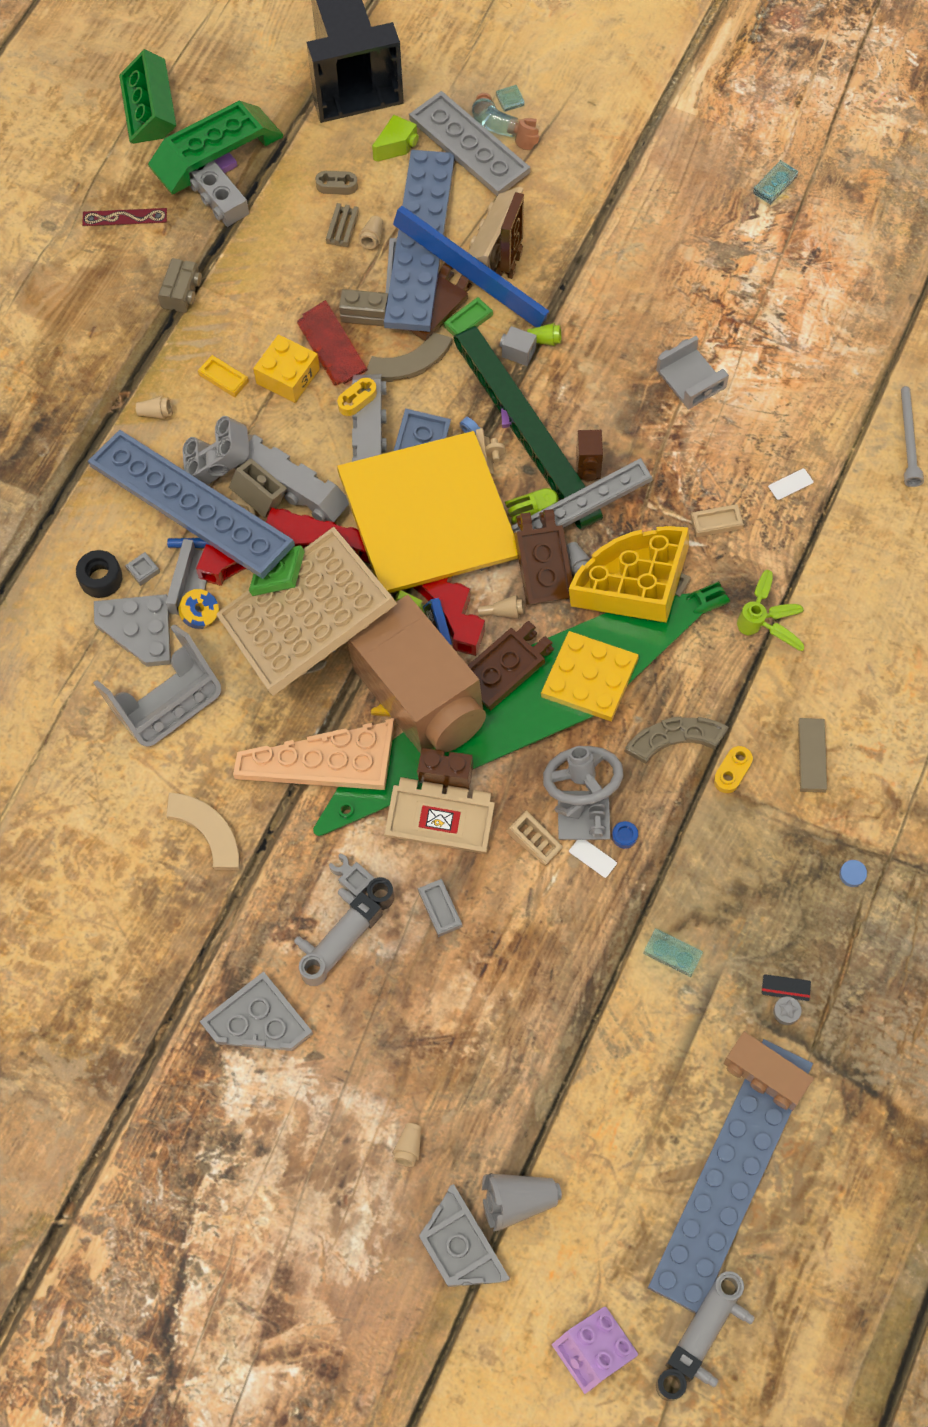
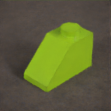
M393 115L372 145L373 160L379 162L407 155L410 149L416 146L419 139L417 124Z

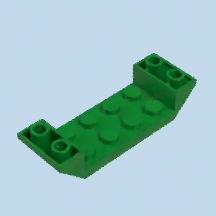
M239 100L164 138L149 161L148 167L173 195L191 185L190 172L256 138L266 147L283 138V133L259 106Z

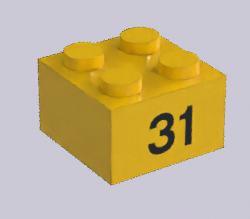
M278 334L253 370L256 384L296 403L320 370L317 353Z

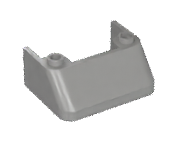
M175 624L170 628L182 645L181 648L174 652L171 658V665L176 674L142 699L136 701L127 692H120L113 696L111 691L98 680L93 682L112 712L143 746L156 744L217 699L221 692V685L190 635Z

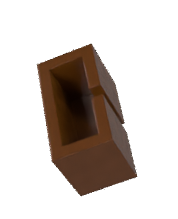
M578 430L576 446L577 475L581 480L585 481L601 479L603 461L602 430Z
M422 748L417 769L419 783L425 781L443 784L446 787L449 785L470 789L474 767L473 756L449 752V756H445V751Z

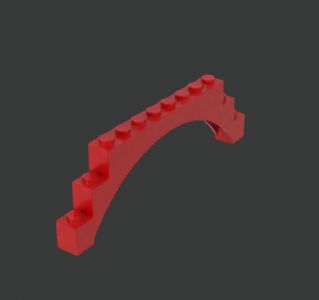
M271 507L266 523L293 539L295 546H302L304 549L328 530L335 527L360 559L370 564L358 529L338 526L331 521H320L309 515L301 516L291 513L287 509ZM209 544L205 545L196 567L199 579L222 586L224 580L247 569ZM453 576L413 587L427 601L436 598L440 599L448 631L452 637L453 649L477 656L485 633V620L477 615H465L470 602V588L461 583L452 584Z

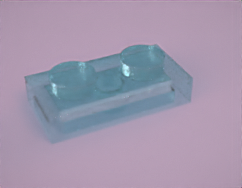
M780 160L754 187L753 194L771 205L797 178L798 171Z
M655 928L643 954L691 977L703 951Z

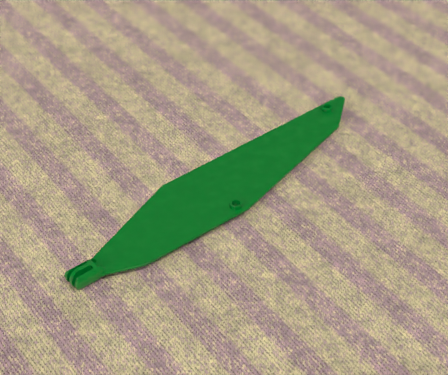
M717 581L692 593L681 594L680 597L675 595L667 623L606 612L548 637L552 641L551 646L554 650L549 655L543 656L546 663L491 711L483 705L486 718L481 728L467 742L449 752L472 755L473 769H476L594 717V715L541 697L542 689L569 631L638 654L639 659L629 680V685L701 615L730 602L728 595H726L725 590L721 587L720 582ZM404 732L392 740L385 790L338 787L313 828L316 836H323L389 807L393 786H399L400 777L418 780L417 789H422L423 783H419L417 773L421 753ZM350 810L348 814H343V811Z

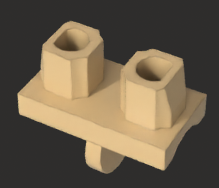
M483 428L477 429V440L491 476H494L493 462L500 461V456L505 454V445L498 443L496 438L490 440L489 437L484 436Z

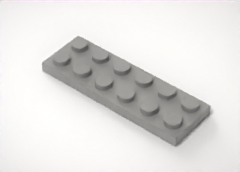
M442 91L409 114L411 122L417 124V127L444 151L454 155V159L496 196L506 192L530 173V166Z

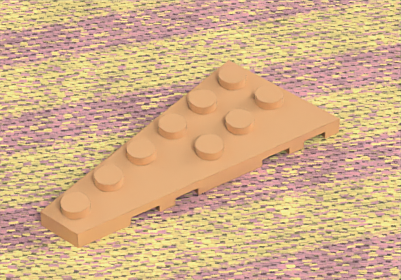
M391 718L380 724L372 725V723H368L357 729L347 730L345 728L309 736L306 740L294 742V740H290L279 746H263L237 752L233 776L235 779L385 790L395 720Z

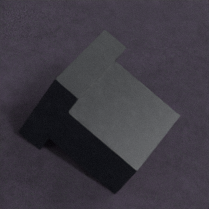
M311 0L316 40L306 43L313 100L320 123L404 104L400 41L394 23L371 27L362 0Z

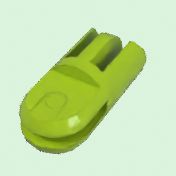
M543 488L505 501L506 507L509 508V515L513 516L511 518L512 524L517 523L516 516L521 513L530 512L532 516L557 503L558 495L550 488Z

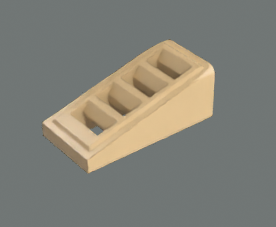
M527 810L506 830L517 843L544 865L563 847ZM525 823L528 827L521 833L519 828ZM532 830L536 832L530 840L526 838ZM542 837L544 841L536 847L534 843ZM549 843L552 847L544 855L541 851Z

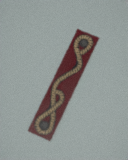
M167 208L84 211L82 226L166 223Z

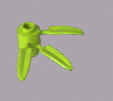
M765 570L754 592L757 600L756 602H748L744 605L737 619L738 629L744 635H753L760 630L761 626H764L770 630L772 635L797 650L804 651V644L788 629L778 623H774L772 626L765 622V619L769 617L779 619L804 611L803 607L799 604H783L771 607L769 613H767L765 607L760 602L768 597L773 573L770 570Z

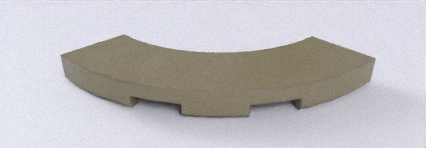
M433 333L422 345L408 354L392 358L372 356L364 375L382 374V381L386 382L418 376L426 372L427 368L438 363L445 356L453 342L452 337Z
M680 716L668 718L639 732L628 743L624 752L647 764L650 758L657 752L674 744L697 743L716 750L729 727L703 717L682 718Z

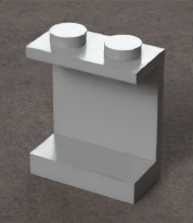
M697 336L689 340L685 339L677 347L662 352L658 357L656 371L688 410L727 387L729 377L724 369L715 372L697 350L699 340Z

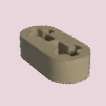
M321 171L315 178L316 188L323 194L349 195L355 193L358 188L357 177L352 172Z

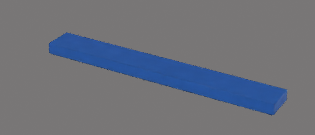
M404 206L397 210L393 222L395 227L534 327L543 326L549 310Z

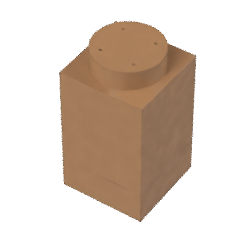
M407 594L398 600L397 604L387 613L381 615L369 624L367 628L361 630L347 641L353 668L420 753L422 748H435L436 750L449 752L472 738L485 721L486 713L482 705L480 680Z

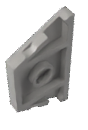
M451 1185L440 1205L437 1206L432 1214L430 1221L419 1235L448 1287L509 1281V1276L455 1185Z

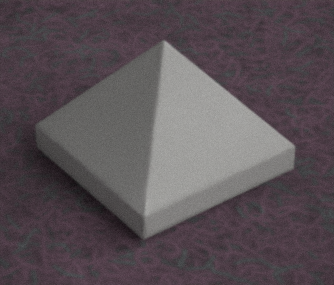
M561 802L554 810L564 816L579 819L585 805L576 806Z

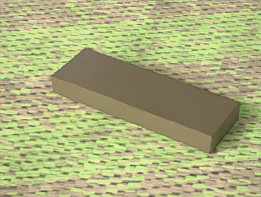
M799 718L800 792L826 793L825 719Z

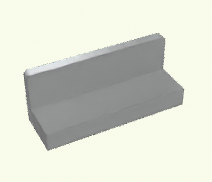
M183 539L166 600L167 609L170 614L179 615L178 606L180 600L187 592L193 589L205 590L207 581L199 579L196 571L203 551L195 549L193 540ZM195 606L196 611L199 612V606Z

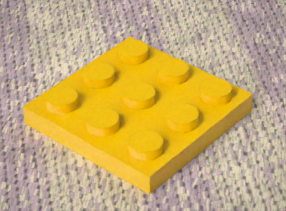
M569 631L542 689L541 697L612 722L638 662L639 655Z

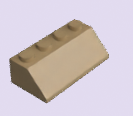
M517 187L498 194L495 202H491L488 207L486 219L481 220L477 236H473L471 239L468 253L494 272L498 262L501 260L502 224L515 192L523 194L524 188Z

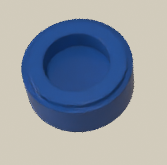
M627 821L616 824L612 832L614 844L623 849L631 848L635 845L638 839L636 826Z

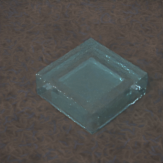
M517 85L496 91V97L504 112L524 106V99Z

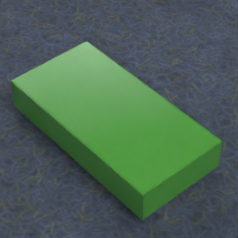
M477 297L444 322V328L454 336L472 326L479 327L493 316V310Z

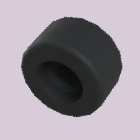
M90 551L83 555L77 563L76 577L83 591L89 596L95 598L108 597L120 588L123 580L122 571L115 556L108 551ZM98 569L108 570V573L100 579L90 578L91 574Z

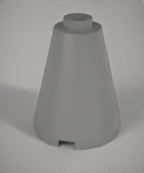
M490 1173L485 1174L482 1179V1190H487L486 1199H483L484 1211L490 1228L494 1227L493 1231H500L556 1207L558 1200H561L562 1197L560 1185L555 1183L553 1178Z

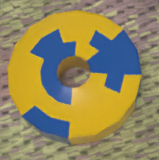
M193 589L182 597L178 611L179 616L186 625L195 629H203L210 626L217 618L216 614L219 612L215 597L211 593L202 589ZM195 606L201 607L202 612L196 611Z

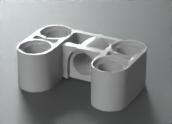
M222 416L216 423L215 443L210 445L195 437H190L183 446L184 471L206 485H209L238 465L243 464L249 455L247 427L228 416Z

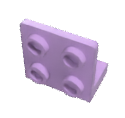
M606 1307L601 1308L566 1331L551 1344L584 1394L638 1356L637 1351Z

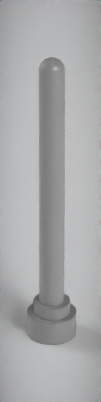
M904 386L901 389L908 463V468L904 473V484L908 487H917L924 483L923 471L917 465L911 392L909 387Z

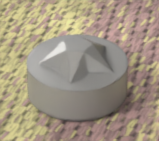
M782 997L774 1006V1017L783 1025H792L797 1022L801 1015V1006L792 997Z

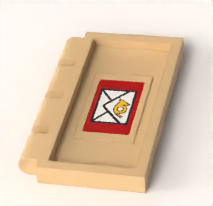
M400 777L399 786H393L384 837L486 854L495 804L490 802L491 793L473 790L471 799L467 798L469 789L448 785L447 794H442L443 784L423 781L422 789L419 790L417 789L418 780Z

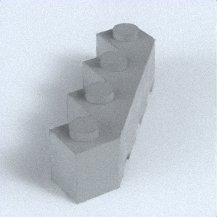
M382 374L353 375L352 385L361 378L374 380L377 395L373 401L352 416V462L387 452V440L382 438V424H387L386 409H382V395H387L386 381H382Z
M248 435L249 455L246 461L250 458L282 483L287 488L284 497L290 504L307 505L316 520L335 522L349 505L346 495L340 488L329 480L326 483L319 480L317 472L304 464L295 465L289 460L290 456L278 448L273 447L269 449L262 444L263 439L257 435Z

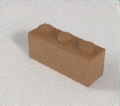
M745 1031L723 1063L727 1066L726 1069L729 1073L737 1078L742 1076L751 1082L750 1086L761 1094L766 1092L774 1098L775 1104L785 1110L789 1108L793 1111L814 1080V1077Z

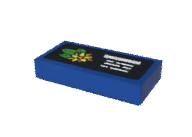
M431 599L423 606L424 614L448 643L452 645L440 599Z

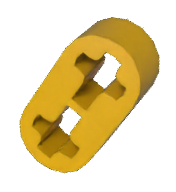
M361 378L340 394L337 400L339 412L344 416H353L373 401L377 395L374 380ZM345 402H347V403H351V402H352L353 405L350 406V405L347 404V405L344 406V403H345Z

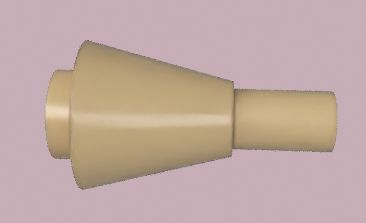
M514 595L493 605L478 606L479 616L495 615L520 619V614H524L523 600L518 599V596Z

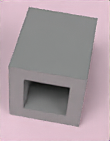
M511 326L508 333L503 334L499 346L502 347V357L528 366L536 350L537 335Z

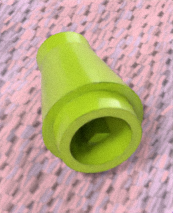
M551 323L527 330V332L537 335L536 343L551 346L561 344L562 334L560 325Z

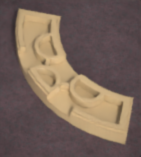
M169 793L167 819L186 823L203 834L212 851L214 870L240 871L237 843L223 817L215 809L199 799L179 793Z

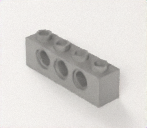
M214 160L189 173L190 187L194 192H199L203 203L212 208L213 214L218 221L222 220L228 227L249 215L246 198Z

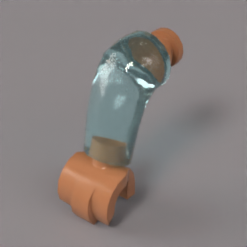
M488 93L477 95L476 101L472 105L474 119L491 132L509 137H514V134H516V145L525 150H532L539 141V131L535 128L537 119H519L518 123V118L497 110L494 102H492V97Z

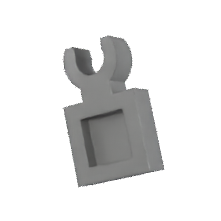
M340 853L338 856L343 865L335 867L330 863V870L335 875H342L338 879L339 884L357 897L361 891L363 893L367 891V886L374 877L357 862L351 867L347 857Z

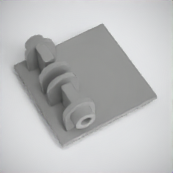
M563 791L564 793L575 795L591 794L590 791ZM609 797L597 803L585 805L579 819L558 813L559 840H610Z

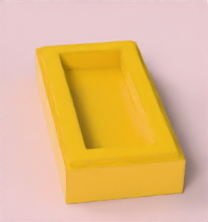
M213 355L198 370L199 376L234 398L249 382L246 375Z

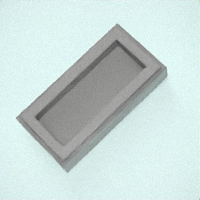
M442 879L418 888L419 895L438 937L462 928V922Z

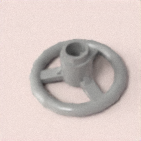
M576 746L559 753L549 761L543 772V786L549 795L562 803L576 806L594 804L608 798L619 788L623 779V765L617 756L604 748L594 746ZM602 760H605L613 768V777L610 783L602 789L595 780V767ZM568 761V769L556 771L561 764ZM571 779L574 783L585 784L591 794H567L557 789L553 782Z

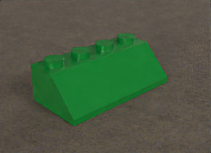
M143 49L119 75L129 141L133 144L164 139L177 126L166 61L164 58Z

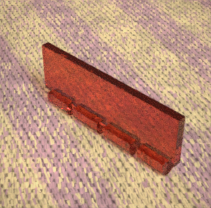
M326 300L302 314L304 317L300 318L297 324L304 336H306L312 350L318 354V360L324 370H327L326 373L334 386L342 382L346 384L353 379V375H361L368 370Z

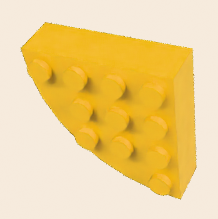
M664 526L656 527V530L642 532V530L633 531L615 538L600 547L592 554V558L580 567L569 587L571 607L667 623L689 549V528Z

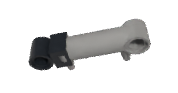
M377 877L371 880L367 886L368 896L361 891L355 897L351 892L340 888L338 895L349 904L350 909L316 947L300 936L295 938L294 943L307 954L299 962L302 980L307 985H321L327 978V973L368 927L371 929L382 917V910L392 905L394 902V891L392 883L388 879ZM380 889L387 891L386 896L382 898L374 896V893ZM312 965L319 966L320 970L316 974L311 975L306 972Z
M726 1271L719 1275L665 1366L669 1369L664 1371L656 1381V1391L663 1400L675 1401L679 1399L686 1391V1380L690 1382L694 1376L705 1384L716 1387L718 1379L701 1367L707 1352L730 1313L748 1324H752L755 1319L749 1311L737 1304L744 1290L743 1280L737 1273ZM728 1280L734 1284L735 1293L733 1295H727L722 1291L721 1283ZM672 1377L678 1382L679 1388L676 1393H668L663 1386L665 1378Z

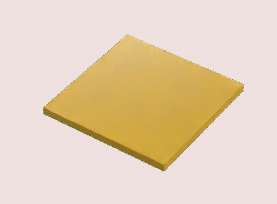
M474 431L337 465L341 483L374 575L389 593L518 559L513 530Z

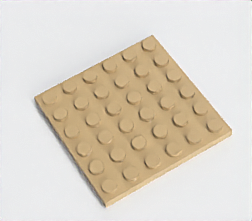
M335 527L304 548L305 553L295 588L252 596L249 590H247L216 614L272 696L285 689L287 685L305 674L307 670L325 659L330 653L345 644L361 630L367 628L369 624L387 613L397 604Z

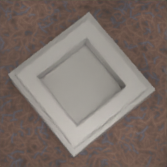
M146 552L125 565L126 569L140 586L160 573L159 568Z

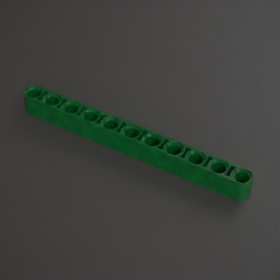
M472 326L454 335L453 338L457 349L500 413L501 409L507 411L509 423L511 422L510 428L551 489L557 493L559 501L585 488L586 486L476 326ZM601 509L575 521V525L580 530H583L602 520Z

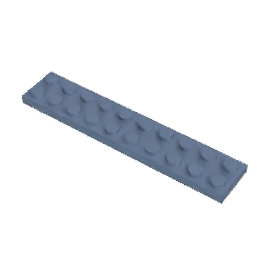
M411 150L402 206L444 235L455 162L454 155L450 152ZM398 230L384 328L430 332L440 258L401 230Z
M121 430L88 460L90 467L262 579L295 546L293 539Z
M763 1039L762 1043L809 1074L813 1065L812 1062ZM746 1079L739 1090L647 1288L695 1314L716 1280L792 1112L789 1108L785 1110L775 1104L774 1098L766 1092L761 1094L750 1086L751 1082Z

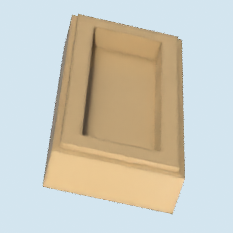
M738 504L692 512L690 515L696 537L743 529L744 526Z

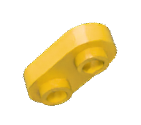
M736 746L728 752L714 777V785L717 790L722 793H732L739 787L753 761V756L749 749L743 746ZM742 755L744 760L740 761L736 756ZM729 775L732 777V780L727 781L723 776Z

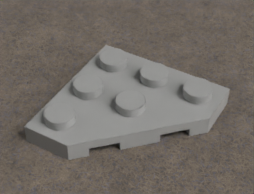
M167 594L94 601V624L96 628L103 633L105 632L128 653H132L146 667L171 664L169 612L166 605Z
M264 971L200 1021L216 1044L293 1051L313 1035L312 1030Z

